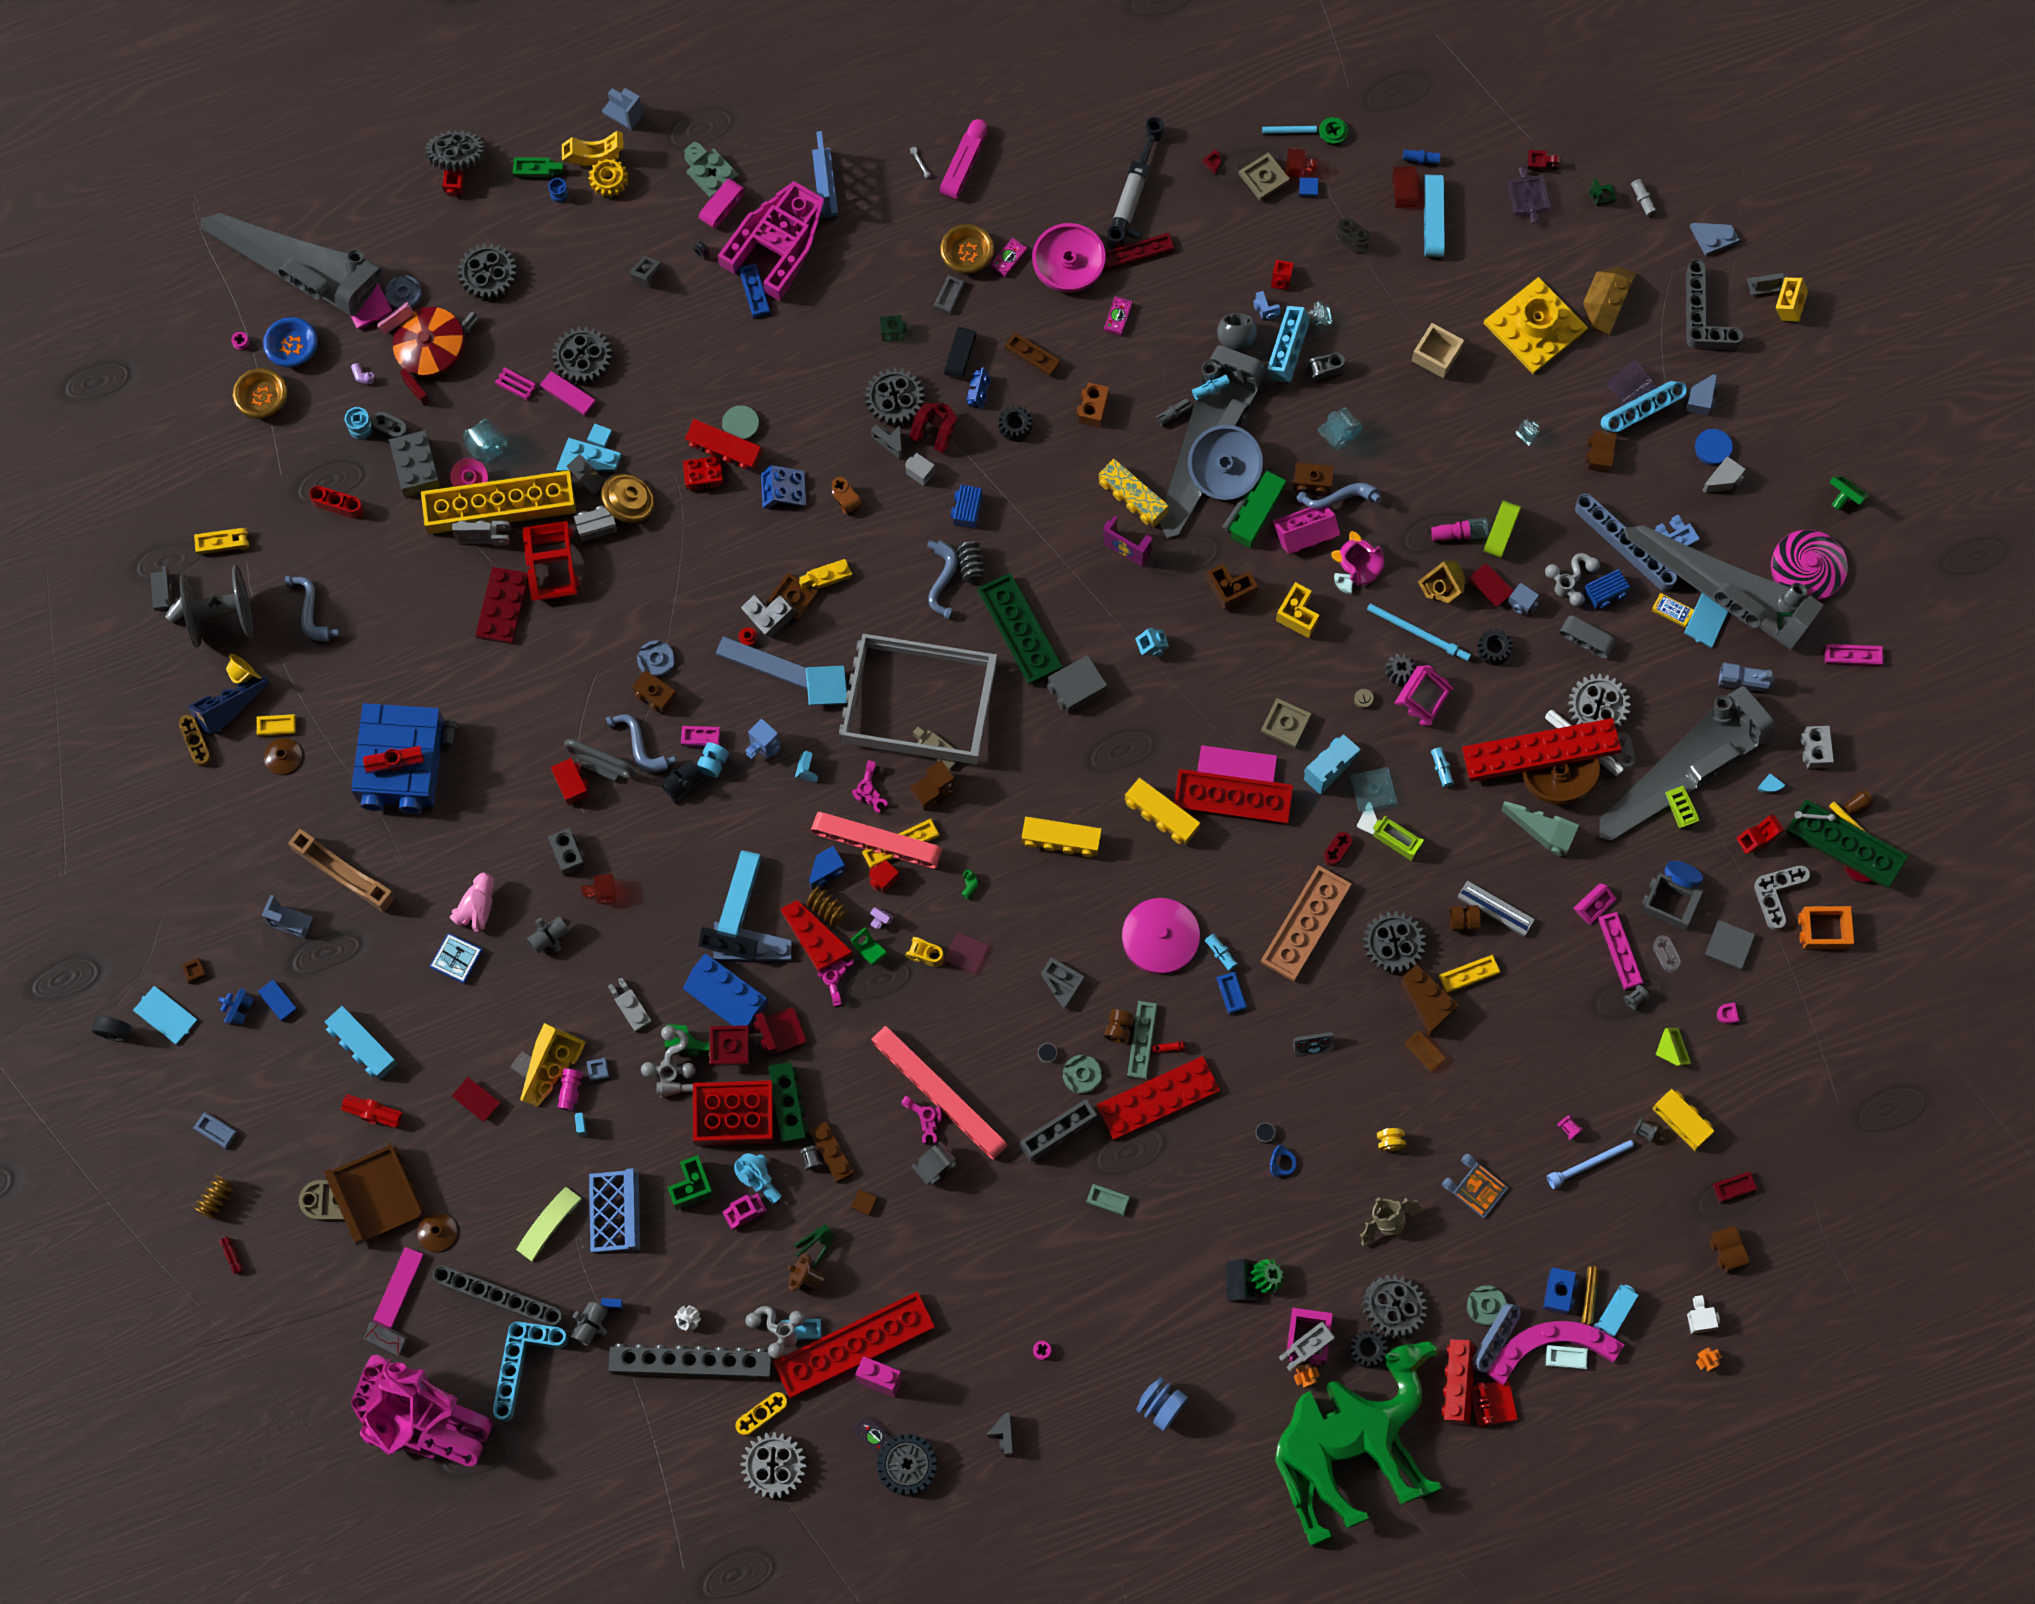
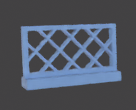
M822 131L816 132L818 149L812 150L817 195L824 198L820 218L838 216L831 152L830 148L824 149Z
M631 1168L626 1169V1171L589 1174L591 1253L640 1250L639 1172ZM624 1176V1183L619 1189L612 1184L617 1177ZM603 1178L607 1182L600 1191L595 1187V1179ZM609 1185L616 1190L610 1199L602 1194ZM619 1194L624 1197V1203L620 1208L612 1203ZM602 1196L607 1203L599 1210L595 1207V1201ZM611 1204L617 1211L609 1219L603 1212ZM621 1213L625 1217V1222L618 1228L613 1221ZM600 1215L607 1220L601 1229L596 1227V1220ZM612 1224L617 1231L609 1239L603 1232ZM621 1233L625 1236V1245L617 1246L613 1241ZM600 1235H603L608 1241L603 1247H596V1240Z

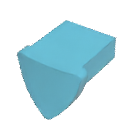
M805 751L800 755L795 778L817 782L818 776L808 771L813 753Z

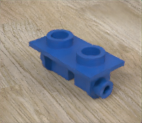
M981 368V371L976 370L972 374L970 387L975 389H969L966 400L968 402L967 405L970 407H974L977 404L980 409H983L984 403L987 400V390L991 383V376L984 368Z

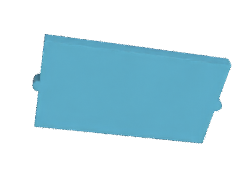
M1702 593L1684 634L1692 637L1696 642H1701L1712 648L1728 611Z
M155 986L146 996H142L140 1003L133 1009L135 1013L176 1045L185 1035L189 1034V1030L198 1021Z

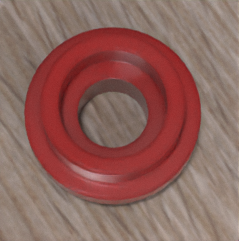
M750 627L743 628L738 636L740 643L747 646L755 644L758 638L757 632ZM746 634H751L750 638H745L744 636Z

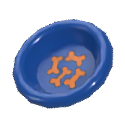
M297 317L283 318L274 322L267 329L263 338V348L268 359L276 365L285 368L298 367L306 363L314 355L318 346L317 333L314 327L306 320Z

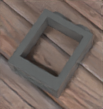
M1659 873L1657 878L1653 877L1648 887L1652 889L1650 894H1645L1641 903L1644 906L1642 912L1685 931L1703 891L1680 886L1671 880L1672 878ZM1659 885L1690 898L1682 919L1650 906Z

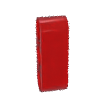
M314 486L309 491L313 505L319 509L352 519H358L363 515L362 504L355 496L322 486ZM323 495L322 498L315 499L316 496ZM340 500L338 504H333L334 501ZM352 506H358L355 510H350Z

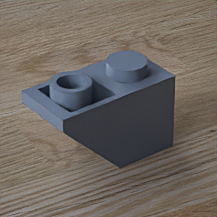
M1713 374L1691 388L1686 412L1708 416L1709 411L1714 409L1716 399L1712 398L1713 393H1717L1718 389L1717 375Z

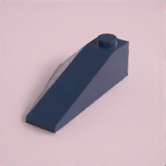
M261 676L262 679L254 677L246 683H239L236 689H224L221 691V695L211 698V695L206 696L189 705L188 708L204 731L209 734H215L228 725L269 681Z

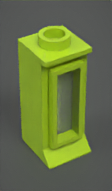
M1384 816L1382 820L1378 819L1373 826L1375 830L1373 837L1410 861L1414 859L1415 853L1423 845L1424 839L1416 837L1388 819L1387 816Z

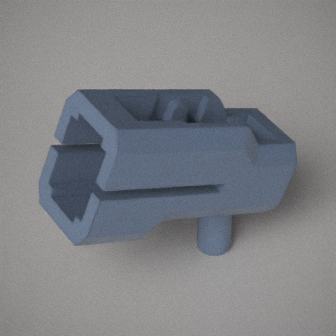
M1723 663L1719 673L1718 686L1732 689L1744 686L1748 691L1767 692L1769 687L1772 688L1774 676H1772L1771 670Z

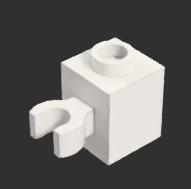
M1703 1295L1695 1296L1693 1298L1695 1310L1687 1314L1691 1334L1715 1331L1718 1328V1324H1720L1718 1312L1715 1313L1714 1307H1704Z

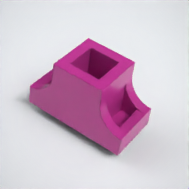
M758 1193L752 1196L745 1195L730 1203V1207L722 1213L731 1230H734L766 1213L767 1210Z

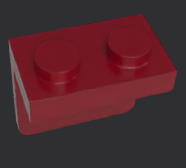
M788 1008L764 1017L763 1012L755 1015L757 1021L753 1023L757 1033H762L763 1039L760 1040L764 1051L768 1050L770 1056L806 1042L794 1008Z

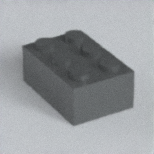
M425 430L389 439L401 490L405 498L421 494V491L441 489L430 442Z

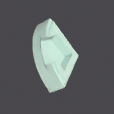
M1335 573L1334 580L1337 587L1342 592L1351 595L1353 582L1350 580L1351 575Z

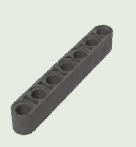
M439 1266L433 1271V1279L443 1288L545 1326L559 1328L563 1324V1315L559 1309L446 1266ZM441 1273H448L446 1280L439 1281L438 1278ZM461 1279H465L466 1285L462 1288H458L457 1282ZM484 1286L485 1290L482 1294H475L477 1287ZM497 1293H502V1300L494 1301V1296ZM515 1300H521L522 1303L519 1308H512V1303ZM533 1307L540 1308V1312L537 1315L530 1314ZM558 1314V1320L556 1322H549L550 1315Z

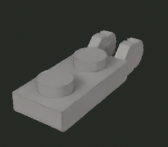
M620 978L618 981L625 993L619 996L612 984L608 988L633 1030L637 1032L652 1021L633 991L628 988L623 978Z
M1322 1321L1293 1343L1291 1348L1279 1358L1283 1361L1293 1352L1296 1353L1299 1358L1287 1366V1369L1291 1371L1330 1343L1335 1337Z

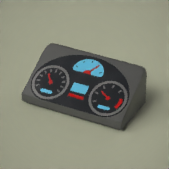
M1333 1032L1295 1037L1293 1041L1295 1056L1299 1057L1333 1051Z

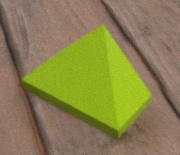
M1679 1028L1664 1029L1656 1055L1677 1066L1690 1065L1691 1062Z

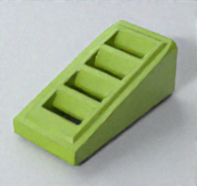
M1684 786L1665 792L1679 828L1700 821ZM1681 792V797L1673 799V795ZM1684 800V804L1676 805V802ZM1687 807V811L1679 812V809ZM1690 815V818L1683 820V816Z

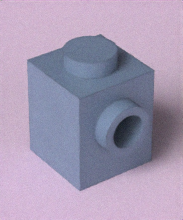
M1520 583L1509 597L1507 604L1512 606L1517 613L1527 616L1530 611L1534 612L1537 608L1539 595Z

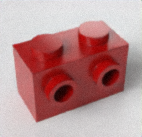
M569 758L550 767L568 806L589 797L587 790L590 788L586 779L582 780L579 775L582 771L578 762L574 763L572 758Z

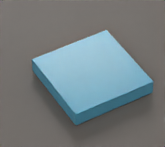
M844 666L806 668L809 706L847 704Z

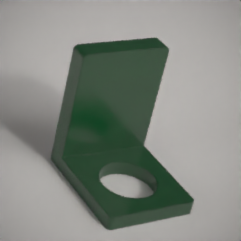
M1597 178L1593 179L1589 193L1591 198L1594 199L1596 206L1616 201L1617 198L1611 184L1600 186ZM1602 190L1609 191L1610 197L1602 198Z

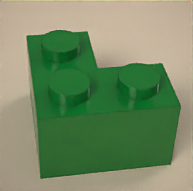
M696 1155L680 1161L686 1180L667 1187L676 1210L713 1197L699 1156Z

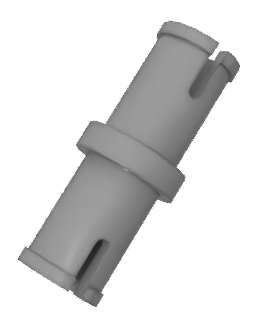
M1642 179L1635 180L1631 183V186L1637 195L1638 203H1641L1646 216L1655 214L1657 209L1651 200L1650 192H1647Z

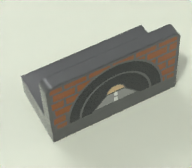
M162 566V572L150 573L153 609L155 611L170 609L173 604L171 573L167 566Z

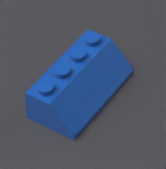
M706 953L694 966L683 987L684 991L732 1026L749 1025L750 1028L756 1020L755 1015L762 1013L768 1005L766 997Z

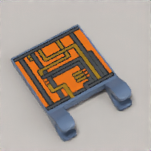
M1465 1154L1461 1162L1471 1168L1470 1172L1458 1186L1450 1178H1446L1442 1186L1484 1218L1508 1187L1478 1164L1472 1156Z

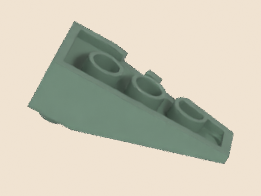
M1507 801L1504 802L1501 811L1545 848L1550 850L1552 854L1566 857L1578 829V824L1558 816H1554V819L1548 818L1541 811L1531 813L1527 807Z

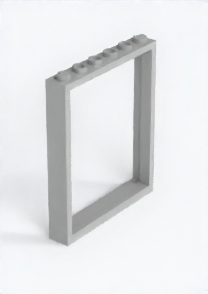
M862 634V639L858 640L856 651H859L858 657H854L853 661L855 672L850 675L849 685H852L851 691L848 690L846 694L848 706L847 708L844 707L842 718L845 719L844 725L840 724L839 736H842V743L978 764L996 671L997 654ZM871 648L986 666V675L971 752L850 733L867 649Z

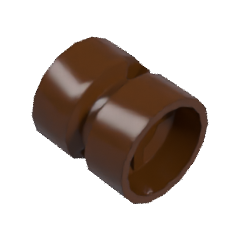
M1467 905L1466 908L1450 906L1451 930L1463 931L1464 928L1480 930L1479 906Z
M1112 1009L1108 1019L1110 1024L1106 1025L1104 1038L1115 1043L1127 1044L1131 1033L1129 1029L1133 1026L1135 1016L1123 1010Z

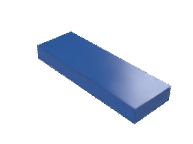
M757 264L740 267L739 272L752 317L757 318L771 314Z

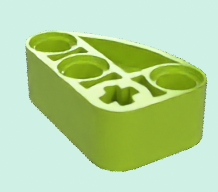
M1505 500L1502 501L1483 552L1499 558L1502 557L1521 506Z

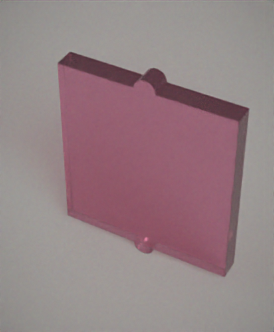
M957 932L952 944L949 945V951L944 961L976 974L980 963L984 961L983 956L988 945Z

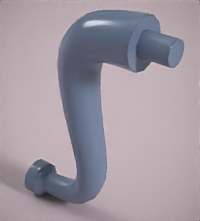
M1355 483L1321 500H1311L1306 492H1300L1297 500L1310 508L1322 509L1351 497L1362 496L1371 503H1381L1382 497L1380 490L1372 485Z
M929 540L927 547L934 549V554L944 558L946 561L942 573L930 590L928 596L929 605L934 611L949 619L953 609L940 606L937 598L958 568V554L950 545L941 540L938 543Z
M286 576V587L300 584L306 589L301 614L303 633L312 640L329 642L331 637H339L338 629L330 630L329 626L316 627L314 625L315 587L313 583L305 577L292 578L291 576Z
M627 714L618 715L613 718L610 716L606 717L609 728H613L615 724L626 722L630 726L633 754L636 763L642 770L649 773H660L668 771V766L677 763L674 756L667 759L664 756L650 759L647 756L640 725L634 717Z

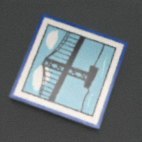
M448 933L429 967L465 984L483 950Z

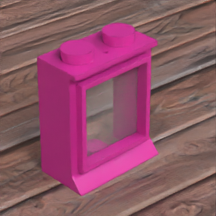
M1417 666L1394 704L1407 706L1409 708L1407 713L1410 716H1419L1421 718L1419 722L1421 726L1432 725V720L1450 691L1454 688L1449 685L1447 679L1437 675L1435 669L1431 666Z

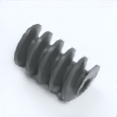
M978 541L961 543L957 549L959 560L961 561L962 578L965 583L982 581L983 577L981 575L985 574V570L980 569L984 566V563L979 562L983 557L978 555L981 553V549L977 548L980 546Z

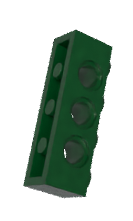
M792 1062L768 1066L782 1145L806 1142L805 1136L809 1135L807 1123L803 1124L802 1122L805 1111L804 1106L799 1105L798 1098H801L802 1094L800 1086H796L795 1079H799L797 1067L793 1068ZM789 1081L791 1085L785 1089L781 1087V1083ZM787 1100L794 1101L792 1107H785L784 1103ZM794 1118L798 1122L795 1126H789L787 1124L788 1120Z

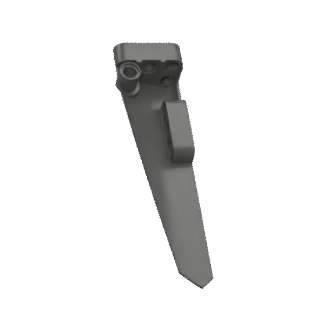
M222 213L201 218V229L314 299L322 298L351 317L360 311L364 302L373 293L383 272L381 267L364 259V255L360 250H351L348 253L340 252L295 239Z
M1218 345L1209 361L1202 365L1203 376L1200 386L1206 384L1208 380L1212 381L1225 374L1230 381V386L1216 391L1214 395L1210 394L1195 401L1165 499V503L1169 507V513L1159 522L1167 539L1180 535L1203 495L1193 483L1188 470V455L1192 444L1201 433L1214 426L1233 425L1239 428L1242 427L1249 414L1250 404L1267 376L1263 363L1256 358Z
M1644 525L1626 527L1624 529L1626 538L1745 624L1752 628H1760L1789 650L1796 644L1824 605L1811 595L1807 597V589L1801 583H1794L1791 587L1781 585L1711 557ZM1777 612L1793 613L1792 616H1781V625L1784 627L1782 630H1779Z
M1744 686L1739 687L1727 696L1717 697L1714 707L1600 818L1599 839L1611 842L1670 806L1665 792L1684 786L1687 794L1736 765L1745 754L1774 737L1775 724L1771 716ZM1681 792L1673 795V799L1681 797Z

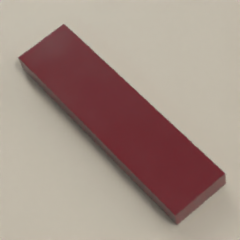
M1170 233L1105 251V271L1175 251Z

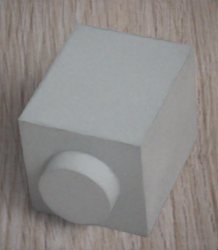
M918 453L914 457H910L905 463L906 474L923 486L935 473V465Z

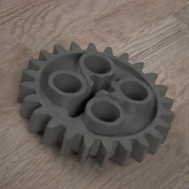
M454 130V133L447 131V134L441 132L440 137L434 135V139H429L430 143H426L425 147L426 159L429 160V164H433V167L439 166V170L446 168V171L453 169L454 172L457 169L463 171L464 167L470 169V165L476 166V162L480 163L485 154L484 142L481 141V138H477L476 134L471 136V132L464 134V130L460 133H457V130Z
M483 243V248L476 245L475 251L470 248V254L464 253L465 259H460L462 265H458L459 272L457 274L460 278V284H463V290H467L469 295L474 293L475 298L481 295L482 300L485 299V296H488L491 300L492 295L499 298L498 293L500 292L505 295V288L511 290L509 284H515L513 278H517L515 272L517 271V266L515 265V259H512V254H507L506 248L501 250L500 245L494 248L493 243L486 247V244ZM476 265L479 266V267L476 268V269H472L473 266H476ZM480 281H486L483 284H478Z
M580 326L576 332L571 328V334L564 332L565 338L558 337L560 343H554L556 348L552 349L554 355L552 360L555 362L553 363L554 367L558 368L557 372L562 374L563 379L569 376L570 383L574 379H576L577 384L581 380L584 381V384H587V379H590L593 383V377L596 376L600 379L599 373L606 374L605 368H610L608 363L612 361L610 356L612 355V350L609 349L611 348L610 343L607 342L606 336L602 337L601 332L596 334L595 328L590 332L587 326L584 331H581ZM579 342H585L583 345H577ZM593 352H599L598 355H591ZM573 355L572 358L566 359V356ZM583 365L587 366L585 369H580Z
M887 368L886 374L879 371L880 377L874 375V382L869 381L870 387L865 388L867 393L865 394V399L867 400L865 404L869 407L868 412H873V418L879 416V422L886 420V425L890 421L893 422V426L896 425L897 421L901 425H903V420L910 422V416L915 418V412H918L920 407L924 405L922 400L925 399V394H922L924 393V387H920L921 381H916V375L911 377L910 371L904 374L903 368L900 372H897L896 368L893 369V372H890ZM890 383H893L895 395L898 401V406L900 408L899 411L896 410ZM900 384L905 385L904 388H898L897 386ZM881 389H887V390H888V391L885 392V393L879 392ZM903 401L910 402L908 405L902 404ZM886 405L892 406L890 409H885L884 407Z
M1388 911L1386 917L1382 914L1379 915V921L1373 918L1372 922L1374 925L1368 923L1367 928L1369 930L1364 931V935L1367 937L1362 940L1363 943H1366L1363 946V950H1369L1365 956L1372 957L1370 964L1377 962L1376 969L1383 966V972H1386L1389 968L1391 974L1394 973L1395 969L1401 974L1403 967L1406 971H1409V964L1414 967L1416 965L1415 960L1421 961L1420 955H1424L1425 952L1422 948L1426 946V943L1422 942V940L1426 936L1420 935L1423 928H1416L1418 921L1412 923V916L1405 919V913L1399 917L1397 911H1395L1394 916H1391ZM1390 926L1393 928L1394 941L1397 943L1398 959L1395 957L1394 943L1391 942L1392 933L1389 929ZM1403 928L1407 933L1400 935L1397 933V929ZM1385 932L1388 937L1380 938L1378 933ZM1408 947L1411 952L1403 953L1401 948ZM1388 950L1392 955L1386 957L1382 954V951Z
M1395 1274L1392 1279H1390L1389 1275H1386L1384 1280L1379 1277L1377 1282L1373 1281L1366 1289L1367 1293L1363 1296L1365 1301L1362 1303V1306L1366 1307L1363 1314H1369L1366 1321H1373L1371 1328L1377 1326V1333L1383 1330L1385 1331V1337L1391 1333L1393 1339H1395L1397 1334H1399L1401 1339L1405 1336V1333L1410 1336L1424 1323L1422 1320L1426 1317L1424 1312L1427 1310V1307L1423 1306L1426 1299H1420L1423 1292H1416L1418 1285L1410 1286L1412 1280H1409L1407 1283L1404 1282V1276L1400 1280L1397 1279ZM1394 1291L1399 1292L1402 1297L1397 1296ZM1378 1299L1383 1300L1385 1304L1379 1303ZM1404 1309L1410 1310L1411 1314L1406 1313ZM1387 1316L1392 1317L1395 1322L1390 1321Z

